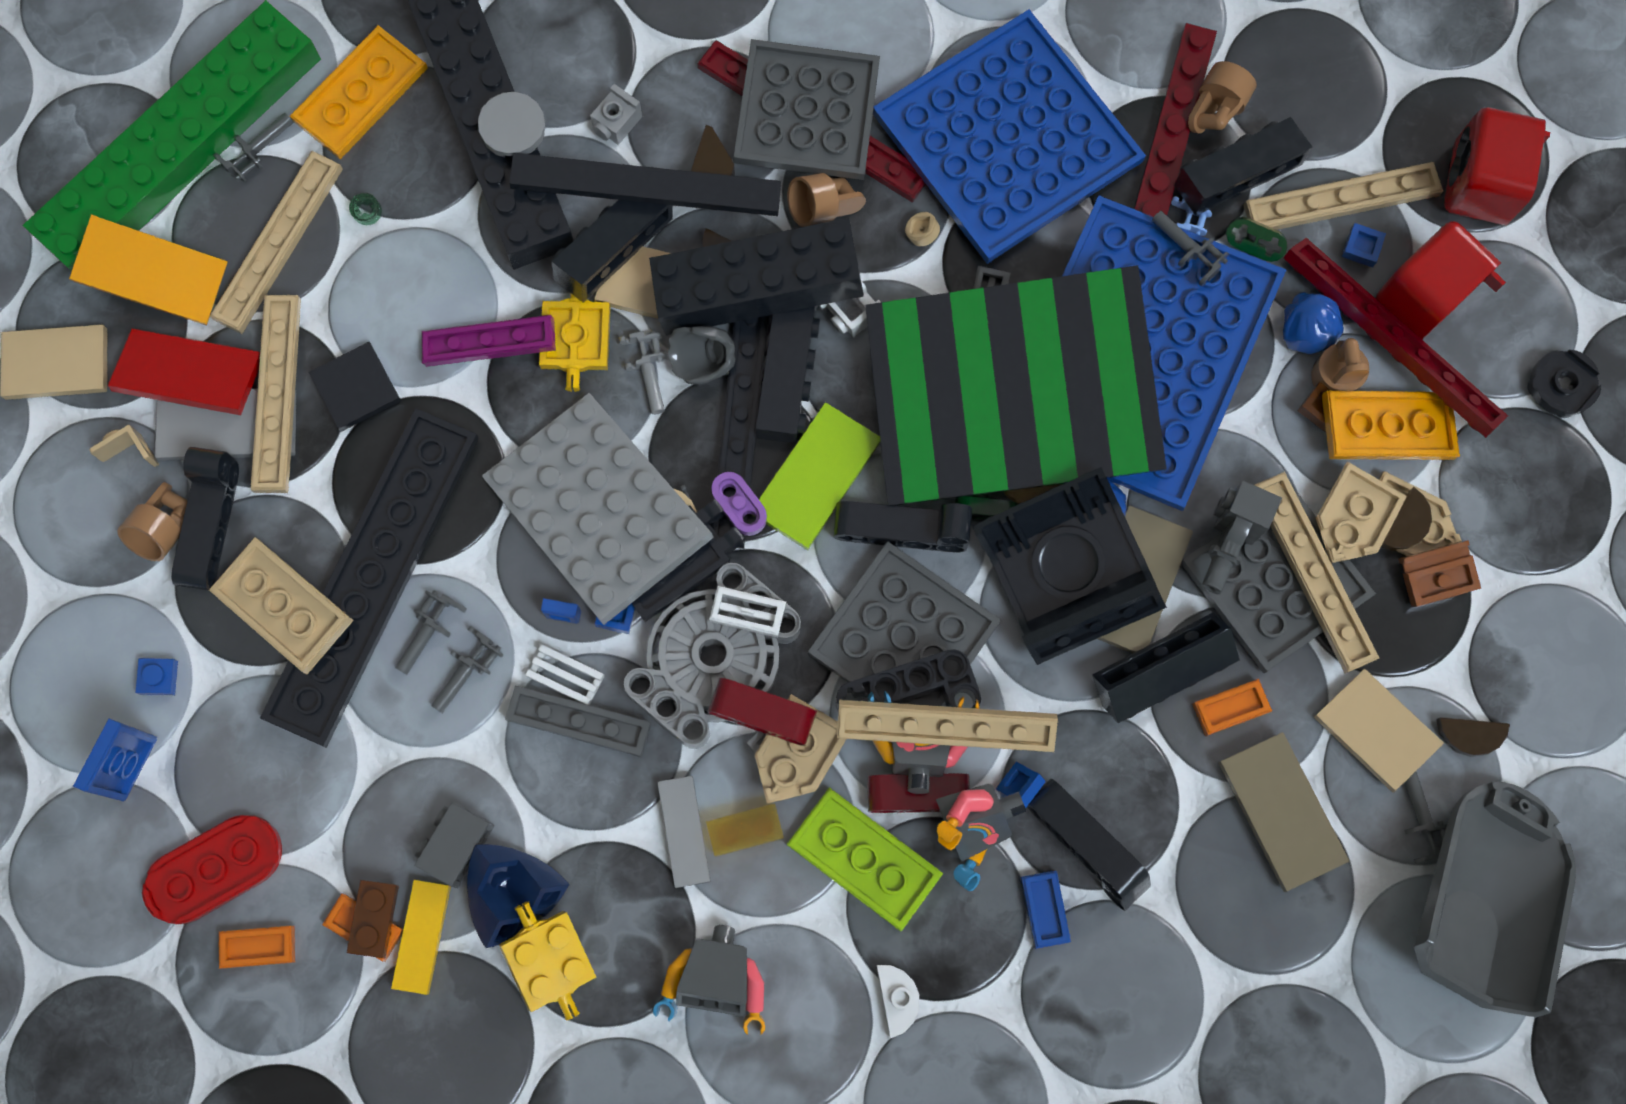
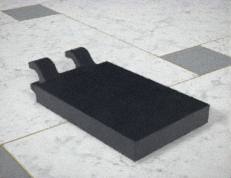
M716 499L697 513L689 505L690 509L710 530L714 538L632 602V605L644 622H647L674 601L717 573L723 565L731 563L726 553L735 550L745 542L743 540L744 537L736 527L719 538L710 526V524L718 521L725 515L723 508Z

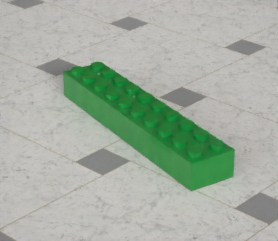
M265 0L22 226L71 272L91 215L139 231L215 160L213 156L215 153L220 155L235 141L234 137L236 135L240 136L321 60L312 40Z

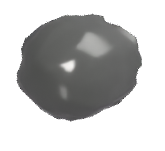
M709 325L682 327L674 329L669 338L668 360L672 365V372L688 384L701 385L725 376L734 367L736 360L734 353L735 344L723 329Z

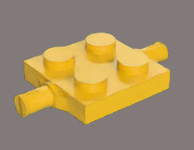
M571 293L570 298L561 301H542V316L552 315L554 318L556 351L540 352L539 366L541 369H560L565 371V390L572 392V383L574 392L580 391V372L586 370H608L611 310L609 302L586 300L583 303Z
M529 901L524 902L522 906L518 905L515 907L523 928L514 937L500 943V950L528 1011L533 1012L548 1003L558 1001L565 1020H570L573 1016L576 1017L580 1014L571 994L579 986L596 978V975L568 913L562 911L549 919L536 920Z

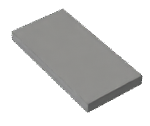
M251 389L241 416L157 400L155 458L158 461L184 460L185 453L190 446L225 451L233 458L253 457L258 389ZM296 390L294 400L291 456L295 455L296 442Z

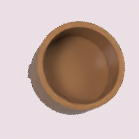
M1226 61L1215 63L1200 87V97L1190 113L1188 121L1190 131L1193 133H1203L1205 129L1222 130L1234 115L1241 114L1257 86L1252 74L1235 63Z
M825 173L794 178L789 184L787 193L791 216L801 227L830 222L836 217L856 213L866 203L864 195L861 192H855L845 178H830Z
M1348 338L1339 341L1337 344L1327 348L1314 363L1311 371L1312 383L1315 387L1321 382L1331 391H1357L1369 376V362L1365 354L1359 349L1356 339Z
M163 482L145 504L137 505L119 526L117 532L120 540L128 549L144 559L150 561L163 560L179 539L188 500L172 492V485ZM165 505L173 509V512L168 515L160 509Z

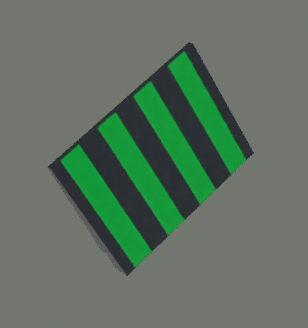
M1138 265L865 305L888 506L1065 484L1102 467L1107 478L1165 471L1167 469Z

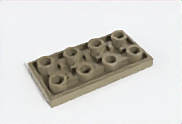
M1129 505L1125 518L1164 603H1166L1193 531ZM1163 610L1097 639L1133 654L1150 645Z
M1283 732L1218 762L1283 892L1294 889L1350 862Z

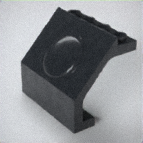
M1102 467L1085 473L1076 479L1052 488L1039 496L972 526L976 537L998 575L1024 634L1022 638L1026 648L1037 665L1167 608Z

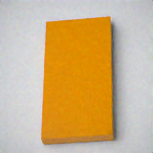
M378 25L290 115V118L341 160L428 69L427 64Z
M91 215L69 279L70 281L207 326L228 261Z
M1326 391L1322 394L1329 459L1454 460L1460 457L1454 410L1446 406L1442 399L1434 392Z

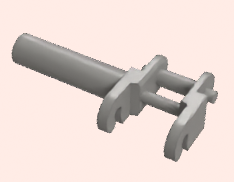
M644 331L629 334L627 339L624 336L619 338L621 345L638 342L642 352V358L636 360L634 365L626 363L625 369L627 371L641 369L651 413L653 415L661 414L665 410L655 367L651 362L657 361L659 363L667 357L666 352H661L659 340L663 335L655 331L644 335ZM652 342L654 354L647 355L645 343Z

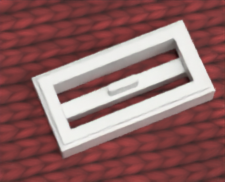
M717 586L709 621L778 638L786 602ZM722 597L777 609L776 615L721 602ZM719 610L774 623L773 627L718 613Z
M541 644L537 656L532 661L531 668L526 673V677L580 703L590 705L605 675ZM548 656L594 678L593 683L591 684L545 662V657ZM539 668L588 690L587 695L584 696L538 674Z

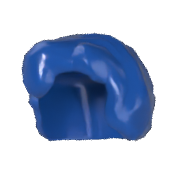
M1306 292L1298 293L1293 298L1292 304L1287 305L1284 310L1283 340L1290 350L1306 354L1321 352L1335 345L1343 334V320L1339 306L1325 295L1309 294Z

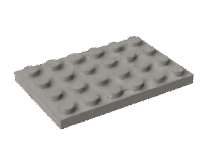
M590 393L482 475L492 490L603 625L714 538L710 530Z

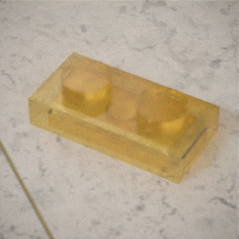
M775 803L706 821L715 857L784 839Z

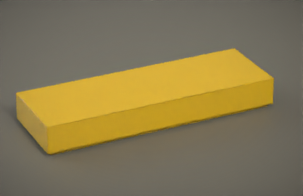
M419 880L413 881L391 989L429 995L451 886Z

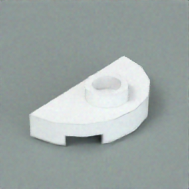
M876 965L890 1038L903 1034L914 1023L919 1012V993L914 981L903 970L891 965Z

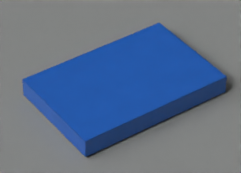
M108 718L73 787L84 792L123 802L126 801L157 741V737Z

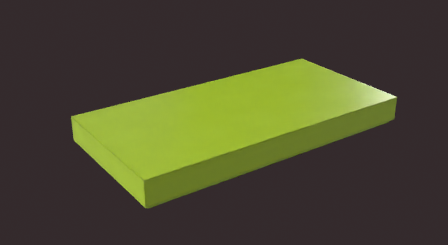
M825 402L759 498V501L766 510V524L808 551L836 510V504L842 501L881 443L880 436Z
M831 788L827 789L787 843L788 847L900 932L943 875L940 870Z

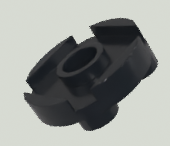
M1570 349L1567 352L1556 350L1548 353L1535 364L1527 389L1544 410L1565 419L1584 412L1597 401L1601 393V385L1598 386L1599 380L1597 378V375L1600 373L1596 364L1585 354ZM1569 377L1572 381L1569 383V385L1573 386L1572 390L1562 388L1558 378Z

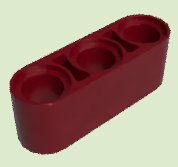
M719 678L707 711L721 719L800 746H806L817 714L816 710L726 678Z
M948 773L943 774L942 777H930L929 792L926 794L908 792V775L885 774L867 776L868 812H941L936 799L970 789L969 774Z

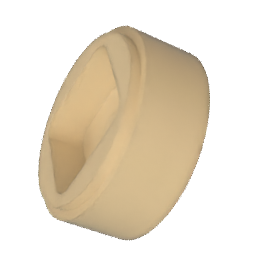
M929 212L915 214L909 219L905 227L907 237L916 246L931 244L940 232L938 221Z

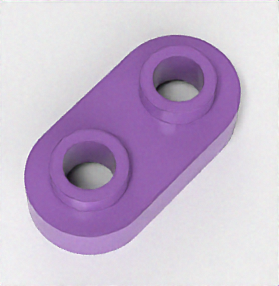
M724 472L718 475L712 483V496L724 510L723 513L732 525L744 535L750 536L761 532L767 521L766 510L740 475L734 472ZM727 487H732L736 493L731 497H727L723 494V491ZM747 514H753L756 520L751 524H747L743 521V518Z

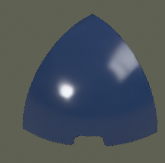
M475 845L468 868L467 894L471 918L485 948L499 945L514 937L523 928L515 907L518 905L522 906V903L529 901L534 915L539 914L545 917L562 898L569 883L552 867L527 853L499 845Z

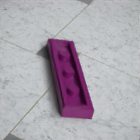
M552 315L421 331L422 363L426 367L556 351L555 322Z

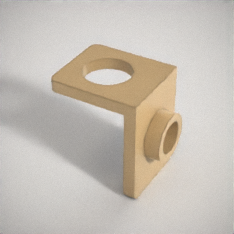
M130 425L125 426L121 430H113L103 437V441L89 449L93 456L105 462L135 444L146 461L154 467L159 465L142 435Z

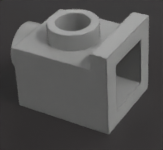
M613 84L610 88L611 92L590 116L593 131L603 140L607 141L610 139L619 145L642 118L640 102L616 84Z

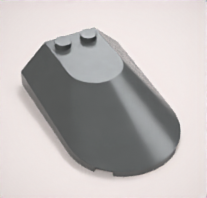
M1491 782L1471 789L1455 804L1447 824L1416 936L1414 950L1422 974L1479 1007L1536 1018L1549 1014L1552 1010L1574 893L1576 866L1571 844L1564 843L1556 827L1560 823L1559 820L1538 797L1529 791L1506 782Z

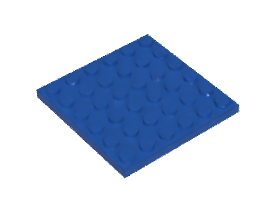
M1030 9L873 107L874 117L987 264L1141 164L1146 157L1144 152Z

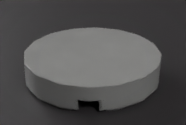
M518 92L501 93L491 98L482 107L478 118L479 134L484 144L498 156H513V153L529 154L541 144L545 135L544 113L539 104L526 94Z

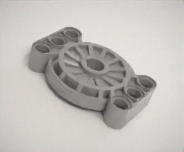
M727 563L717 572V586L725 587L723 584L725 577L734 574L742 579V583L733 590L783 601L743 566L737 563ZM716 589L692 592L674 601L662 612L653 625L647 642L646 660L648 669L635 668L625 676L623 685L627 695L684 746L691 749L703 747L710 738L708 722L719 723L727 721L714 715L705 714V711L709 709L719 678H726L758 689L760 684L765 685L762 691L767 693L772 688L779 669L778 643H792L800 634L801 620L799 614L787 603L783 618L792 620L795 627L789 633L779 632L777 638L710 622L709 618ZM722 597L721 602L752 609L748 602ZM705 599V600H703V601L694 602V603H692V604H690V605H688V606L685 607V605H687V604H689V603H691V602H693V601ZM766 607L761 611L776 615L777 609ZM719 610L718 613L773 627L774 623ZM676 611H678V613H676V614L670 619V621L668 622V624L666 625V627L663 626L664 623L666 622V620H667L673 613H675ZM659 635L661 638L658 654L653 655L654 645ZM766 642H772L773 646L766 645ZM723 645L726 651V658L720 665L714 667L707 666L700 660L703 646ZM774 656L773 667L769 677L765 674L767 658ZM654 666H660V670H655ZM646 678L650 681V687L647 692L643 694L632 692V684L636 679ZM666 700H671L677 705L675 713L669 717H663L658 714L659 705ZM690 723H699L704 728L703 734L698 739L690 740L684 736V730Z

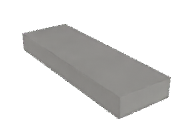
M693 776L659 781L658 788L675 888L711 882Z

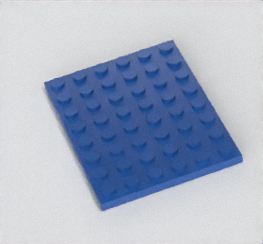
M1098 196L1062 276L1138 265L1167 468L1165 471L1107 479L1183 511L1286 269L1213 241L1212 245L1222 254L1225 252L1229 253V256L1226 258L1228 262L1220 264L1219 273L1210 281L1207 280L1206 284L1201 287L1199 282L1208 273L1209 267L1197 258L1196 260L1191 259L1189 262L1186 261V264L1181 268L1178 263L1187 253L1152 221L1154 217ZM1181 228L1190 238H1192L1200 246L1203 245L1202 241L1204 239L1206 241L1209 240L1208 238H1205L1203 236H1200L1198 234ZM1208 250L1202 254L1212 264L1217 260Z

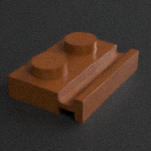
M1469 540L1399 558V563L1403 566V577L1412 607L1422 606L1482 589L1473 555H1470Z

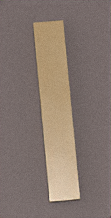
M311 151L211 313L210 317L214 321L243 334L262 303L264 295H267L343 169L340 164Z
M1430 162L1246 200L1243 206L1247 218L1278 230L1440 196L1443 189L1435 164Z
M264 295L251 491L253 493H288L301 309V299L298 295Z
M1283 472L1255 484L1259 488L1282 497L1271 528L1344 673L1346 674L1379 659L1286 473Z
M839 700L837 738L1054 752L1058 717L1057 714Z

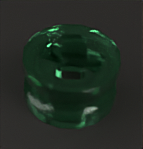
M369 193L356 195L349 204L350 213L359 224H375L382 215L380 203ZM372 203L370 205L373 210L372 213H363L360 216L359 214L362 212L359 210V207L362 204L368 206Z

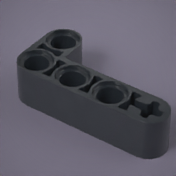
M190 446L185 453L183 471L184 475L192 483L173 562L171 579L174 586L210 590L217 578L239 478V464L228 452Z
M841 501L836 504L833 537L840 541L885 545L888 541L895 547L954 553L965 552L970 543L972 507L960 503H946L941 505L940 510Z
M951 649L848 682L840 687L835 700L838 711L839 700H846L847 693H851L854 698L865 694L864 687L868 686L869 694L871 692L874 694V702L884 703L885 698L880 697L875 689L878 683L884 681L893 685L895 694L890 697L891 703L898 704L941 690L946 707H958L954 700L955 695L966 693L972 698L973 705L971 708H975L976 699L980 706L981 694L967 656L959 650ZM947 660L958 662L961 667V673L957 676L948 675L943 669V663ZM913 671L925 673L928 678L927 685L923 687L914 686L909 680L910 673ZM868 697L862 698L858 701L868 702Z
M1050 779L1041 787L1027 808L1101 881L1102 888L1108 897L1120 909L1126 911L1151 887L1150 875L1147 870L1059 783Z

